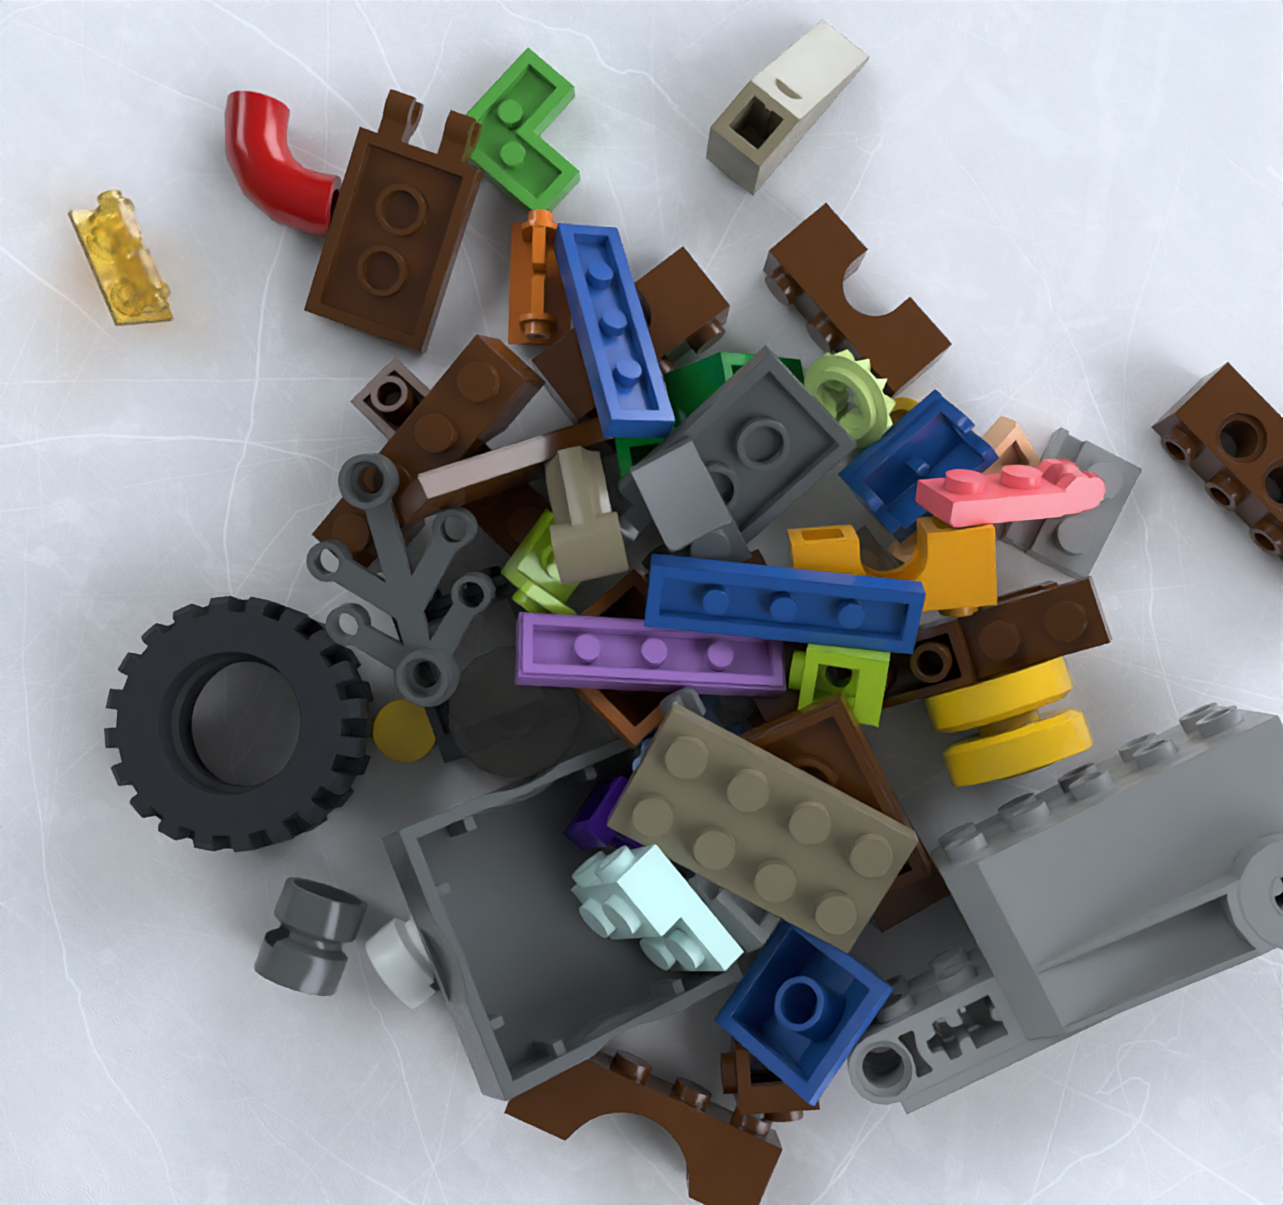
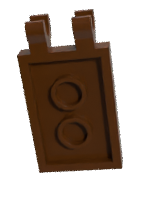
M390 89L385 101L378 133L359 127L304 311L416 351L426 352L484 173L478 168L467 165L470 156L477 146L482 125L476 123V119L450 110L437 154L410 145L408 142L419 125L424 105L417 102L413 96Z

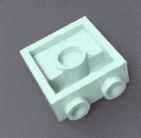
M656 844L631 850L624 845L607 856L603 851H599L587 859L572 875L577 884L571 891L583 904L579 908V912L588 926L601 937L607 938L609 936L612 940L642 938L639 942L642 950L655 965L667 971L670 969L671 972L726 971L744 952Z

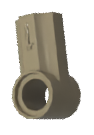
M581 446L558 450L552 460L544 463L549 501L555 522L554 525L549 526L550 536L562 585L630 571L617 511L612 512L600 452L588 451Z

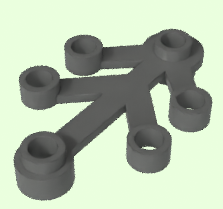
M365 453L356 455L348 459L341 467L338 476V486L343 498L349 504L365 509L384 578L355 562L349 547L336 539L325 540L314 545L307 554V568L317 580L323 582L333 581L397 620L403 643L372 627L369 613L363 606L357 603H345L332 610L326 619V632L335 643L342 646L352 645L393 669L394 682L398 691L412 704L421 707L438 706L446 702L459 686L461 669L454 653L476 614L483 612L493 603L496 595L495 585L491 578L482 572H469L459 578L451 590L453 605L432 637L424 610L458 549L470 544L476 537L478 524L474 515L462 507H453L441 512L433 523L432 530L434 536L413 572L392 501L399 487L398 471L393 462L382 454ZM369 467L376 468L382 474L383 485L378 492L370 490L364 483V473ZM454 516L463 521L466 533L462 540H454L446 533L445 523L448 517ZM324 549L332 550L337 555L339 566L336 572L328 571L323 567L321 553ZM466 582H474L481 586L484 592V599L481 604H472L466 600L463 594V587ZM342 613H347L355 618L358 624V630L355 635L347 634L341 629L339 618ZM421 662H430L436 666L439 672L437 682H427L421 677L419 673Z

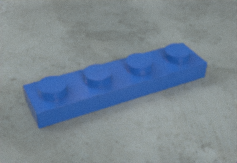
M558 223L552 244L603 436L667 438L675 423V417L618 228Z
M652 553L644 611V626L913 654L926 592L922 582Z

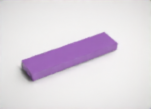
M519 612L516 620L515 685L670 693L683 688H693L698 694L780 698L786 692L784 641L645 627L643 619Z

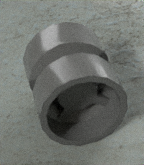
M298 877L287 878L274 910L275 917L281 923L280 927L266 932L253 966L255 972L263 978L291 990L318 996L334 995L348 961V957L341 950L342 945L353 942L356 939L368 906L367 903L353 894L324 883Z

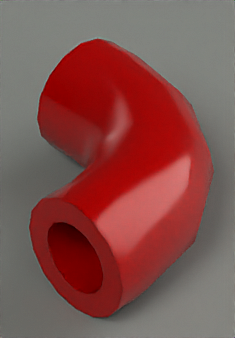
M253 91L231 92L227 97L224 113L225 153L242 193L272 221L315 237L326 238L342 186L341 178L338 175L319 173L305 168L294 159L287 145L290 109L284 103L268 95Z

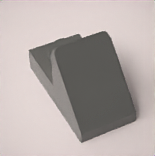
M691 437L630 468L631 474L669 552H674L676 556L738 563L753 557Z

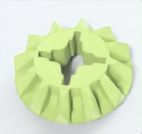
M846 349L834 355L827 352L810 365L805 375L804 386L853 437L858 445L856 448L870 446L893 426L889 413L896 402L883 394L882 390L887 379H876L870 372V359L855 361L853 355ZM847 387L855 393L853 402L857 405L850 411H847L850 404L848 402L849 392L846 390Z

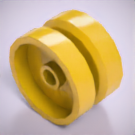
M1064 656L984 677L975 684L923 699L934 730L943 733H953L977 727L978 733L953 742L942 754L952 786L976 785L1028 774L1093 746L1094 741L1083 711L1074 708H1063L1039 714L1037 709L1065 698L1074 687Z

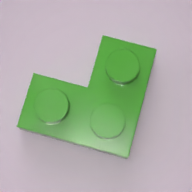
M528 47L466 114L475 118L476 123L482 125L477 146L467 163L484 172L483 177L527 214L529 211L536 209L552 212L580 181V171L539 137L575 98L574 86Z

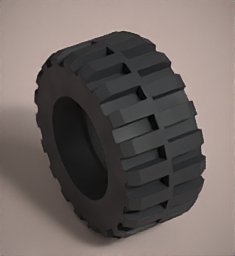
M233 596L211 598L209 605L205 607L191 603L173 612V620L175 622L171 625L155 623L141 636L142 641L148 647L142 654L128 652L118 668L119 672L128 677L123 690L112 688L109 690L105 708L117 710V722L115 728H104L105 747L118 748L122 761L111 767L112 773L118 786L133 785L138 794L131 798L129 804L142 818L158 817L161 820L158 824L159 832L175 841L185 838L192 839L194 848L213 852L222 849H233L234 852H243L294 839L295 836L311 831L327 821V815L334 808L342 807L354 792L351 788L356 776L364 775L371 758L365 754L368 738H374L375 719H369L367 702L373 701L374 698L370 683L362 681L357 670L361 663L351 649L335 643L328 636L324 623L310 618L308 614L270 600L256 597L242 600ZM239 662L261 663L282 674L295 693L300 711L298 741L285 767L274 777L259 784L249 786L223 782L211 773L200 759L192 735L193 711L201 691L219 671Z

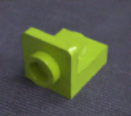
M546 508L500 573L518 588L512 599L528 612L576 615L577 613L566 604V601L580 582L562 585L549 528L555 522L553 513Z

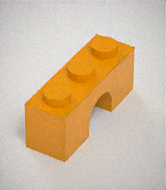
M936 516L916 518L917 544L913 555L902 566L888 571L874 570L861 562L859 538L852 524L787 529L790 568L922 582L926 592L922 611L938 610V613L943 616L973 615V612L978 611L979 606L997 605L995 527L992 524L952 528Z

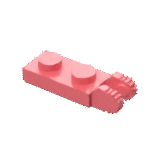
M1050 458L1044 459L1036 468L1026 465H1006L1002 467L1001 473L981 474L966 469H953L946 472L945 478L918 480L915 502L953 528L1063 517L1064 514L1081 513L1082 510L1088 512L1090 509L1094 510V507L1099 506L1100 501L1104 500L1103 496L1106 493L1105 487L1107 485L1103 483L1104 479L1091 471H1084L1082 473L1078 470L1079 466L1068 459L1059 458L1057 460Z

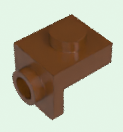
M731 1036L732 1052L720 1053L721 1082L723 1094H734L739 1115L764 1113L765 1120L791 1122L802 1119L803 1111L820 1110L819 1100L815 1106L808 1104L770 1069L750 1071L749 1051Z

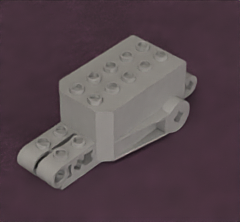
M1217 703L1204 705L1185 714L1179 719L1180 724L1158 735L1150 733L1136 738L1118 749L1119 754L1097 765L1089 763L1080 766L1061 776L1057 780L1059 784L1036 795L1028 793L1017 797L998 808V814L976 825L974 822L966 823L942 835L938 839L940 846L930 852V855L978 947L966 952L963 946L946 950L929 961L930 970L908 981L904 975H897L885 980L894 990L847 1057L851 1083L860 1096L876 1104L889 1105L901 1102L906 1114H909L1121 1012L1259 957L1276 948L1283 949V724L1278 715L1241 710L1235 705L1229 707L1218 706ZM965 1007L966 1011L962 1013L960 1008ZM945 1018L946 1021L940 1023L937 1022L938 1019ZM881 1046L890 1048L881 1053L871 1052L873 1048Z

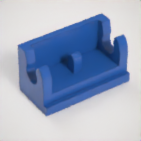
M934 389L896 422L878 441L872 443L840 471L838 475L868 513L901 544L917 530L916 518L933 516V514L915 502L918 480L945 478L946 472L953 469L972 470L982 474L999 457L985 440L971 430L975 427V424L962 411L947 401L941 393Z

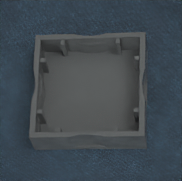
M621 738L381 838L482 1095L508 1101L594 1056L602 1047L625 1031L644 1023L663 1020L743 978L736 960L726 971L671 972L670 969L667 971L655 965L642 950L639 943L642 938L612 940L609 936L607 938L601 937L588 926L579 912V908L583 904L571 891L577 884L572 878L573 873L597 852L603 851L607 856L617 849L610 844L607 847L581 849L563 835V832L598 781L624 776L628 780L634 772L632 764L641 754L642 743L632 750ZM668 859L681 876L685 878L690 870Z

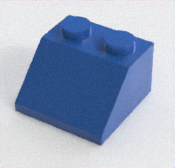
M783 919L714 1021L808 1104L815 1106L894 988L853 952L846 953Z

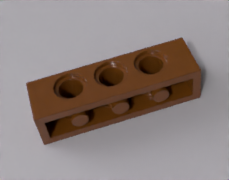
M1227 362L1204 376L1151 427L1161 437V445L1166 453L1178 463L1189 465L1206 483L1205 490L1210 498L1222 508L1234 511L1249 526V534L1254 543L1266 553L1278 556L1283 561V417ZM1221 431L1229 434L1234 439L1237 446L1236 457L1230 456L1222 448L1220 442ZM1267 477L1272 478L1280 488L1281 497L1279 503L1272 500L1266 491L1265 483Z

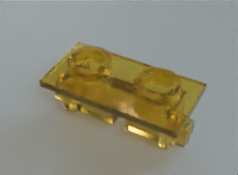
M114 189L98 195L97 202L99 206L95 210H70L68 216L115 326L172 321L174 318L167 300L171 291L168 284L162 282L149 249H144L141 243L143 235L133 214L135 207L132 200L123 197L120 190Z

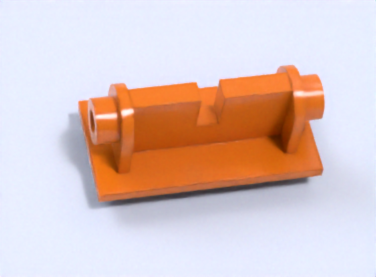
M531 210L528 212V221L511 222L508 344L552 345L571 330V312L552 244L558 223L553 222V213L548 210Z

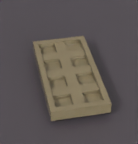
M675 702L672 703L614 805L606 825L644 846L656 844L668 859L846 953L850 952L919 842L913 829Z

